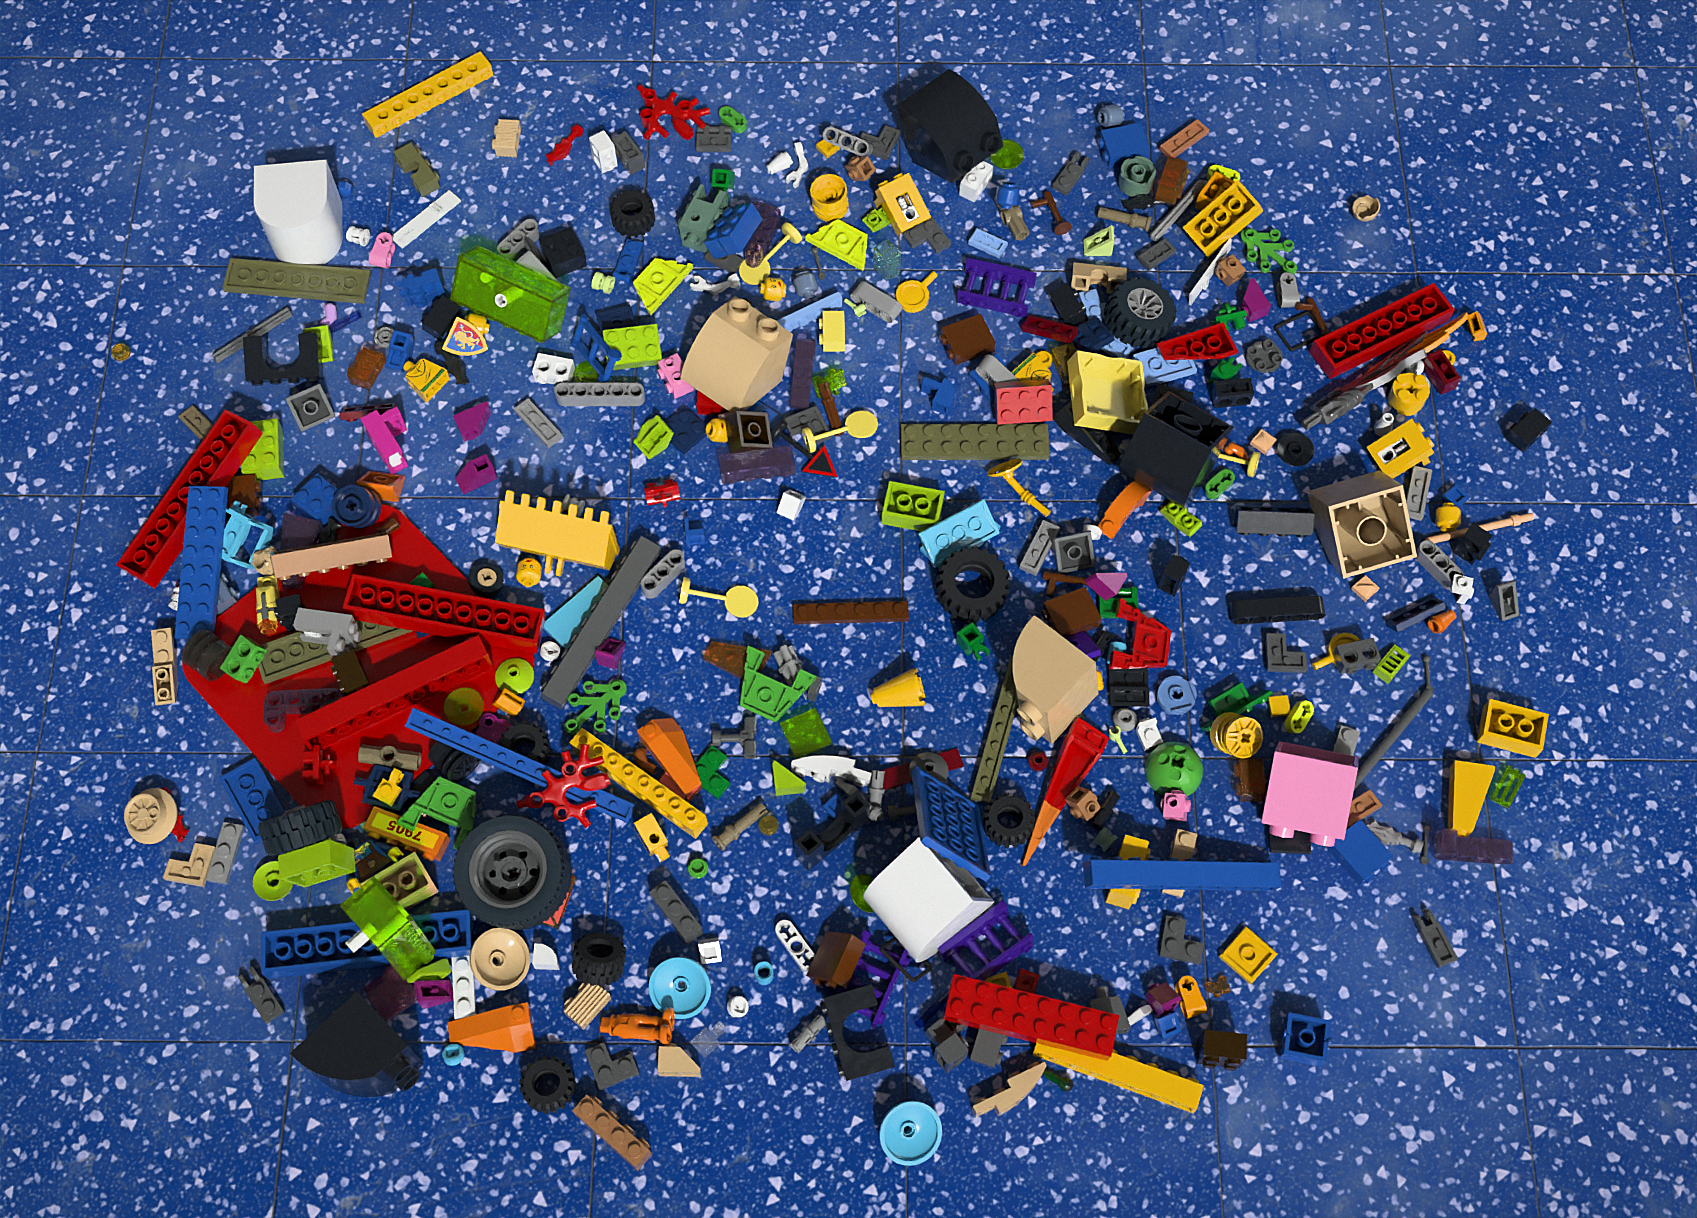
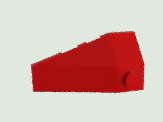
M1224 322L1157 343L1156 345L1163 360L1222 359L1238 354V350Z

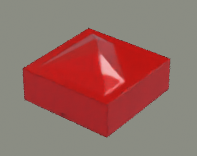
M1019 968L1013 988L1034 994L1040 975Z

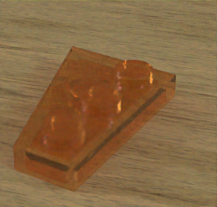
M712 641L703 655V660L744 680L747 647ZM755 648L765 653L757 670L758 673H761L770 659L772 651Z

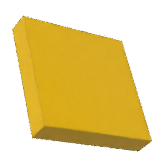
M1245 926L1221 953L1219 958L1251 985L1278 953Z

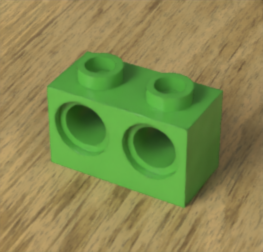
M240 635L220 669L235 680L248 683L268 650L253 639Z

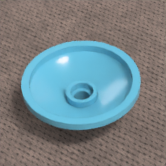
M672 957L661 962L653 971L649 980V994L653 1004L661 1013L664 1012L665 1008L672 1007L674 1008L675 1019H686L697 1015L704 1009L711 995V982L706 970L698 962L687 957ZM679 981H684L686 986H680Z
M904 1101L892 1107L884 1116L879 1129V1140L883 1151L891 1160L901 1165H917L926 1161L935 1153L942 1138V1125L937 1113L930 1106L920 1101ZM909 1126V1130L904 1132V1128Z

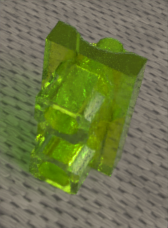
M835 368L828 370L827 376L823 378L818 375L812 378L818 399L821 398V394L817 385L821 383L824 387V382H829L831 392L835 396L839 394V388L847 385L842 368L839 370Z

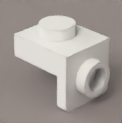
M1458 574L1453 576L1451 592L1458 594L1456 603L1465 604L1468 598H1472L1474 578Z

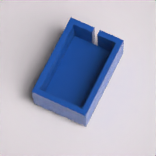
M752 202L742 203L732 208L728 207L723 210L722 216L715 222V226L707 234V238L703 243L715 259L727 256L728 254L740 253L763 218Z

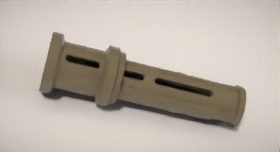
M1100 207L1098 212V218L1130 225L1129 227L1145 229L1146 232L1149 231L1152 216L1144 217L1138 215V213L1129 214Z
M759 802L735 823L726 825L721 833L712 837L715 845L721 851H724L729 843L739 839L740 833L768 812L765 809L766 807Z

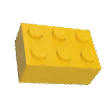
M1489 699L1482 710L1477 743L1536 758L1543 750L1549 714Z
M1125 834L1118 857H1121L1122 860L1140 857L1141 860L1147 861L1151 849L1148 848L1149 841ZM1109 889L1105 903L1130 909L1131 904H1136L1141 889Z

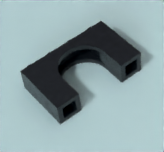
M318 333L298 334L299 358L297 363L286 371L273 370L269 365L266 339L264 337H243L245 381L251 383L252 386H262L263 382L279 385L281 381L296 384L300 383L299 380H307V382L313 383L318 382V379H323L321 335Z
M858 791L854 792L841 803V812L829 827L818 835H815L809 829L794 841L795 857L808 871L869 822L870 805Z
M871 983L822 997L823 1002L820 1003L822 1014H827L829 1023H825L828 1035H832L834 1039L831 1047L834 1057L838 1056L840 1064L837 1065L840 1077L844 1076V1079L849 1081L895 1067L889 1045H883L866 1051H856L848 1047L843 1039V1024L850 1014L878 1005Z

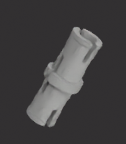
M872 770L871 788H869V792H871L870 804L873 807L879 806L881 808L882 794L885 793V789H883L885 771Z
M817 1014L807 1026L801 1029L799 1035L789 1043L790 1047L795 1052L800 1053L810 1041L815 1040L818 1032L825 1027V1023H828L826 1019Z

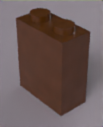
M981 314L941 327V335H939L940 343L942 346L945 345L947 357L953 361L954 365L995 351L996 342Z
M255 474L233 476L226 486L228 488L226 508L229 509L235 501L241 502L239 508L242 504L247 505L245 513L251 516H260V509L262 508V499L260 497L262 482L258 481ZM226 512V518L231 517V514Z
M1086 586L1045 601L1041 610L1044 621L1047 620L1049 627L1062 637L1083 630L1087 632L1100 627L1102 620Z
M826 931L806 976L813 980L812 983L820 988L827 986L833 990L837 988L846 989L866 944L853 934Z

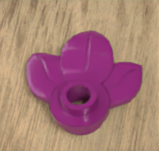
M486 713L481 716L479 728L476 730L475 735L499 745L498 740L502 738L501 733L503 731L507 732V727L509 725L512 727V725L505 719H498L494 714ZM490 719L492 720L493 724L491 726H487L485 724V721Z

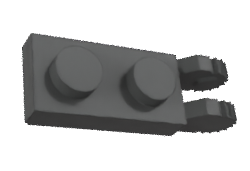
M1076 152L1072 160L1069 161L1054 182L1052 189L1068 196L1083 175L1090 158L1086 156L1081 166L1076 163L1080 159L1081 153Z
M1429 909L1424 910V916L1429 926H1425L1418 913L1414 914L1412 917L1415 926L1419 929V933L1437 968L1457 961L1458 958L1432 912Z
M251 966L249 972L256 982L249 985L242 973L237 977L244 986V991L264 1022L268 1024L285 1011L265 980Z

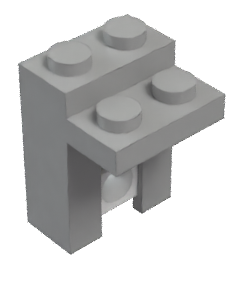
M298 608L293 624L296 630L304 631V633L300 634L302 641L328 645L327 650L332 658L348 652L349 648L356 649L357 642H360L362 635L353 616L348 614Z

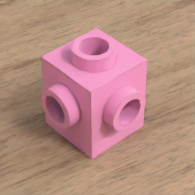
M1171 790V793H1165V797L1161 799L1163 817L1166 820L1187 821V812L1191 810V801L1183 794V791Z

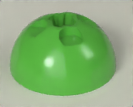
M1171 741L1158 745L1150 752L1145 761L1144 772L1147 782L1158 794L1165 797V793H1171V790L1183 791V794L1189 796L1198 789L1202 782L1203 764L1200 756L1192 747L1182 742Z

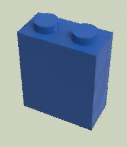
M1141 123L1101 130L1100 138L1097 139L1098 147L1102 148L1103 161L1107 163L1108 168L1122 166L1126 159H1133L1135 156L1149 159L1150 147Z
M1361 819L1346 830L1344 840L1336 838L1334 846L1326 848L1358 885H1361L1363 882L1367 884L1376 877L1375 873L1378 870L1383 872L1391 865L1389 861L1393 858L1390 851Z

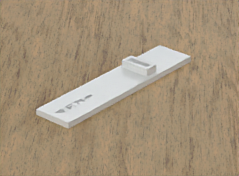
M448 190L393 234V241L403 249L459 204L461 200Z
M1231 238L1228 239L1191 291L1189 305H1192L1202 289H1207L1209 279L1218 266L1217 262L1221 258L1226 257L1231 250Z

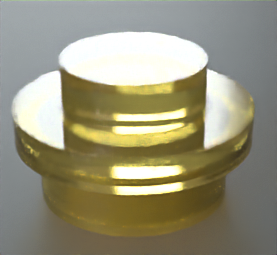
M116 344L112 348L111 355L116 361H124L129 358L131 352L128 346Z
M764 816L760 819L758 826L762 834L770 836L777 832L779 824L775 817Z

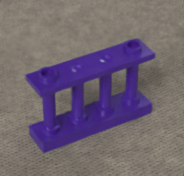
M967 258L965 274H969L965 291L958 290L957 303L1026 318L1028 305H1025L1024 301L1028 288L1034 289L1037 273ZM976 276L986 278L982 295L972 293ZM993 280L1004 282L999 299L989 297ZM1011 284L1021 286L1017 303L1007 301Z
M1002 900L939 946L938 953L943 962L952 959L967 977L985 981L1020 954L1029 952L1034 945V936L1032 933L1025 937L1021 935L1007 919L1009 915L1008 906ZM997 923H1001L1017 941L1009 949L991 931V928ZM985 935L1001 955L991 961L975 943V939L979 936ZM964 947H969L985 967L974 973L958 954L959 951Z
M863 930L860 940L866 944L847 988H837L835 993L865 985L854 977L856 971L861 969L890 981L886 993L873 988L876 998L882 1000L878 1011L870 1008L856 1011L874 1019L872 1028L876 1029L878 1024L882 1025L886 1017L884 1010L901 971L896 968L895 973L892 974L865 962V959L862 958L865 951H872L883 957L885 956L879 950L881 946L874 944L871 940V933ZM886 948L884 949L902 968L908 967L911 957L908 956L909 953L906 949L902 955Z

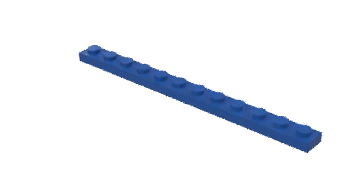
M412 709L405 724V727L545 788H547L548 782L541 774L547 769L554 777H563V773L418 709ZM571 787L566 791V797L580 803L595 799L597 807L593 809L628 823L636 804L601 789L584 791Z

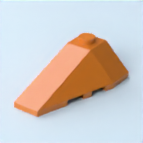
M673 718L652 719L637 730L641 743L685 795L701 785L684 732Z
M528 1002L505 1006L447 1022L450 1044L483 1047L513 1053L536 1049L532 1012Z

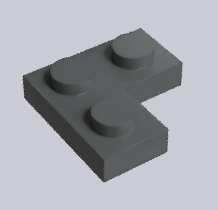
M885 125L879 138L864 132L860 138L872 144L873 151L871 155L888 161L901 136V131ZM862 144L860 151L866 152L867 146Z
M933 217L903 232V238L911 249L925 242L930 245L936 254L951 247L950 240Z
M817 406L783 419L788 424L787 431L790 437L802 433V429L807 427L812 431L813 436L830 431ZM832 435L819 440H815L816 445L831 439Z
M1266 633L1267 672L1306 673V652H1288L1286 634Z
M1166 915L1159 957L1200 965L1204 943L1184 939L1187 920Z
M605 1042L585 1050L600 1091L639 1075L632 1053L611 1061Z

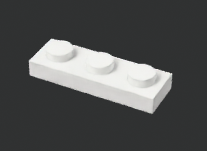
M470 956L452 958L455 1020L476 1015L475 976L470 967Z

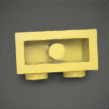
M823 311V318H819V329H823V334H819L820 345H823V352L845 351L844 311Z

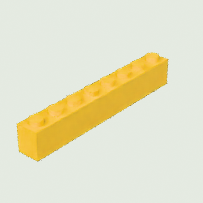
M1036 1043L1033 1051V1056L1193 1114L1197 1110L1204 1085L1199 1084L1197 1079L1191 1077L1185 1079L1179 1077V1074L1175 1071H1163L1158 1069L1159 1067L1155 1064L1138 1062V1059L1133 1056L1127 1055L1124 1057L1118 1055V1052L1114 1049L1112 1057L1108 1061Z

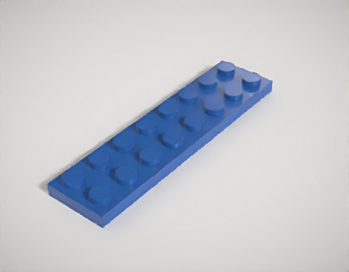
M189 486L175 639L214 641L228 488Z

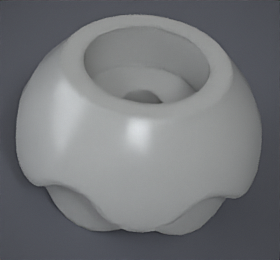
M382 327L377 330L374 336L376 344L382 348H389L394 330L388 327Z
M1121 708L1114 713L1112 721L1115 726L1120 727L1121 731H1131L1137 724V716L1131 709Z

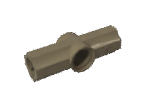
M996 203L1000 210L1003 224L1005 226L1008 225L1015 240L1021 241L1029 236V230L1023 221L1020 207L1017 205L1011 206V209H1003L1000 204Z
M362 744L358 753V761L360 763L376 764L393 769L401 768L418 771L422 762L421 753L398 750L392 746L377 747ZM389 755H394L393 759L386 760Z

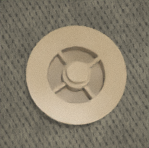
M150 788L140 792L128 802L124 811V822L128 832L136 841L143 844H155L165 839L173 830L177 820L175 800L168 792L158 788Z

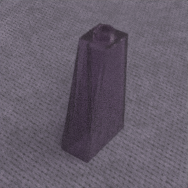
M284 513L280 551L319 544V533L324 529L321 522ZM296 574L290 575V579L280 580L285 588L301 589L306 576L300 577Z

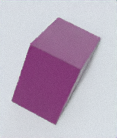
M1096 573L1085 579L1088 586L1106 601L1117 595L1127 578V573Z
M608 637L595 651L598 665L616 670L626 642Z
M450 980L414 982L417 1001L423 1009L454 1000Z

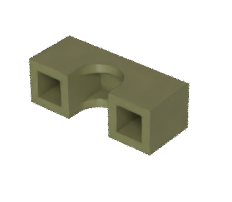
M409 143L393 152L396 163L404 174L410 171H417L410 175L414 188L422 198L440 188L438 183L440 178L437 172L431 170L430 163L427 159L424 160L422 158L423 155L418 147L415 148L412 143Z

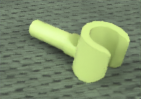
M847 298L844 300L847 305L854 309L857 317L866 314V307L863 303L857 306Z
M1115 726L1117 733L1114 734L1109 729V738L1116 741L1123 754L1128 751L1120 738L1121 729L1119 726Z

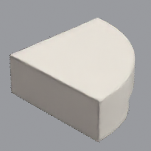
M1150 1005L1138 1008L1127 1017L1130 1026L1153 1011Z

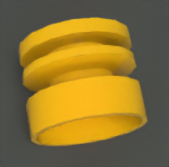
M825 174L816 178L810 188L815 215L819 219L828 222L841 219L848 212L849 208L846 183L841 177L834 174Z
M1227 712L1219 715L1212 723L1210 739L1213 746L1219 751L1239 758H1248L1254 755L1261 747L1263 731L1255 719Z

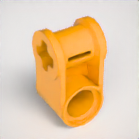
M1191 976L1182 977L1175 985V992L1181 997L1180 1007L1184 1017L1188 1019L1207 1013L1206 1003L1200 993L1196 980ZM1184 984L1185 986H1189L1190 988H1183L1182 985Z

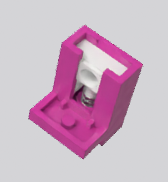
M397 407L388 409L381 415L375 410L360 418L369 440L389 472L394 474L408 467L406 460L402 456V450L394 438L407 431L399 409Z

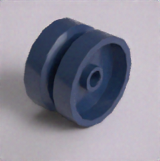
M347 485L335 494L332 501V511L335 518L346 526L367 528L379 519L381 501L379 496L371 489L358 485Z

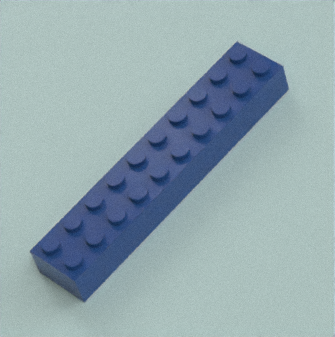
M469 910L408 916L412 923L380 952L369 940L355 952L346 945V942L369 922L379 931L393 918L261 932V973L267 979L470 956L474 943L473 915Z

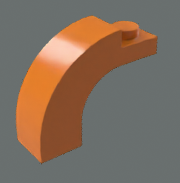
M1137 481L1130 483L1105 512L1104 518L1098 525L1102 533L1110 539H1114L1127 518L1136 508L1144 504L1152 490Z

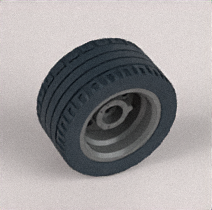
M505 814L503 816H496V818L491 817L488 821L485 820L483 823L478 824L475 829H472L466 835L465 840H462L461 846L458 847V853L456 852L453 882L462 904L478 919L497 928L521 931L543 924V921L549 920L551 916L555 915L556 911L558 912L559 907L563 905L564 899L566 900V895L569 893V886H571V861H569L570 857L563 843L543 824L527 816L523 817L514 814L509 816ZM526 851L527 857L522 859L521 852ZM506 852L507 857L500 859V854ZM534 869H537L538 874L536 876H531L530 872ZM495 870L496 876L491 878L489 875L490 871ZM513 870L519 874L517 878L511 875ZM525 886L527 888L526 894H521V887ZM503 888L507 890L505 895L499 893Z

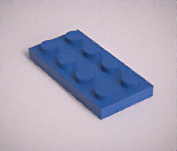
M253 758L219 777L254 843L258 844L262 842L258 829L259 823L285 814V809L257 759Z

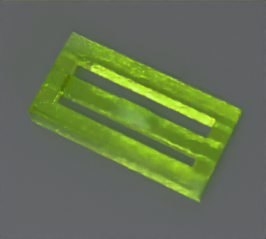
M1509 765L1503 772L1490 797V800L1507 809L1513 802L1526 777L1524 773H1518V770L1511 769L1512 767ZM1509 773L1512 776L1499 799L1496 796ZM1515 778H1518V781L1512 793L1510 794L1507 802H1504V799L1511 785L1513 784Z

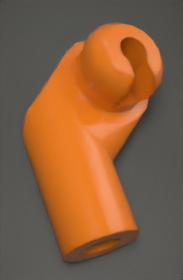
M1228 443V446H1225L1224 450L1227 455L1235 453L1240 459L1250 460L1243 447L1235 443Z

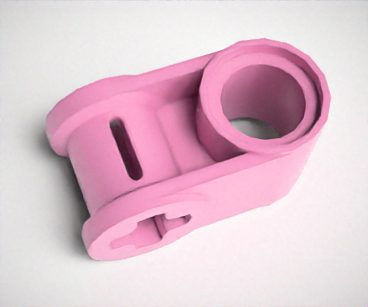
M383 232L377 236L369 255L370 265L389 268L395 251V245L389 233Z

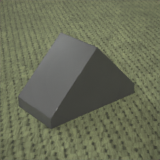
M1512 580L1496 585L1489 595V599L1499 619L1505 621L1520 616L1516 581Z

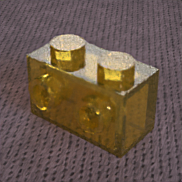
M1073 342L1052 349V362L1064 387L1070 386L1067 361L1078 350Z

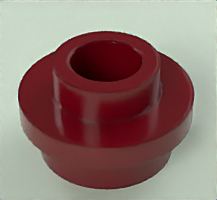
M1034 752L1030 755L1028 764L1034 771H1043L1048 765V758L1042 752ZM1039 758L1042 762L1036 763L1035 759Z

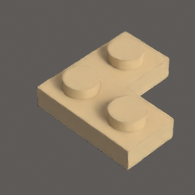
M195 843L189 862L169 859L163 879L205 887L215 847Z

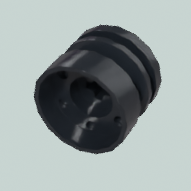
M436 741L428 753L429 761L437 769H442V774L453 783L465 779L481 761V759L439 741Z

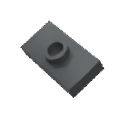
M1164 238L1138 255L1137 259L1149 271L1174 255L1176 249Z
M708 251L704 256L705 261L731 274H736L744 261L743 258L735 254H728L727 256L715 259L710 251Z

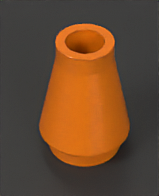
M1449 609L1443 613L1431 616L1428 621L1429 629L1436 634L1444 632L1450 623L1456 619V613Z

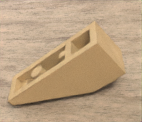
M1177 829L1169 858H1178V861L1192 858L1197 834ZM1162 890V893L1181 898L1184 890Z

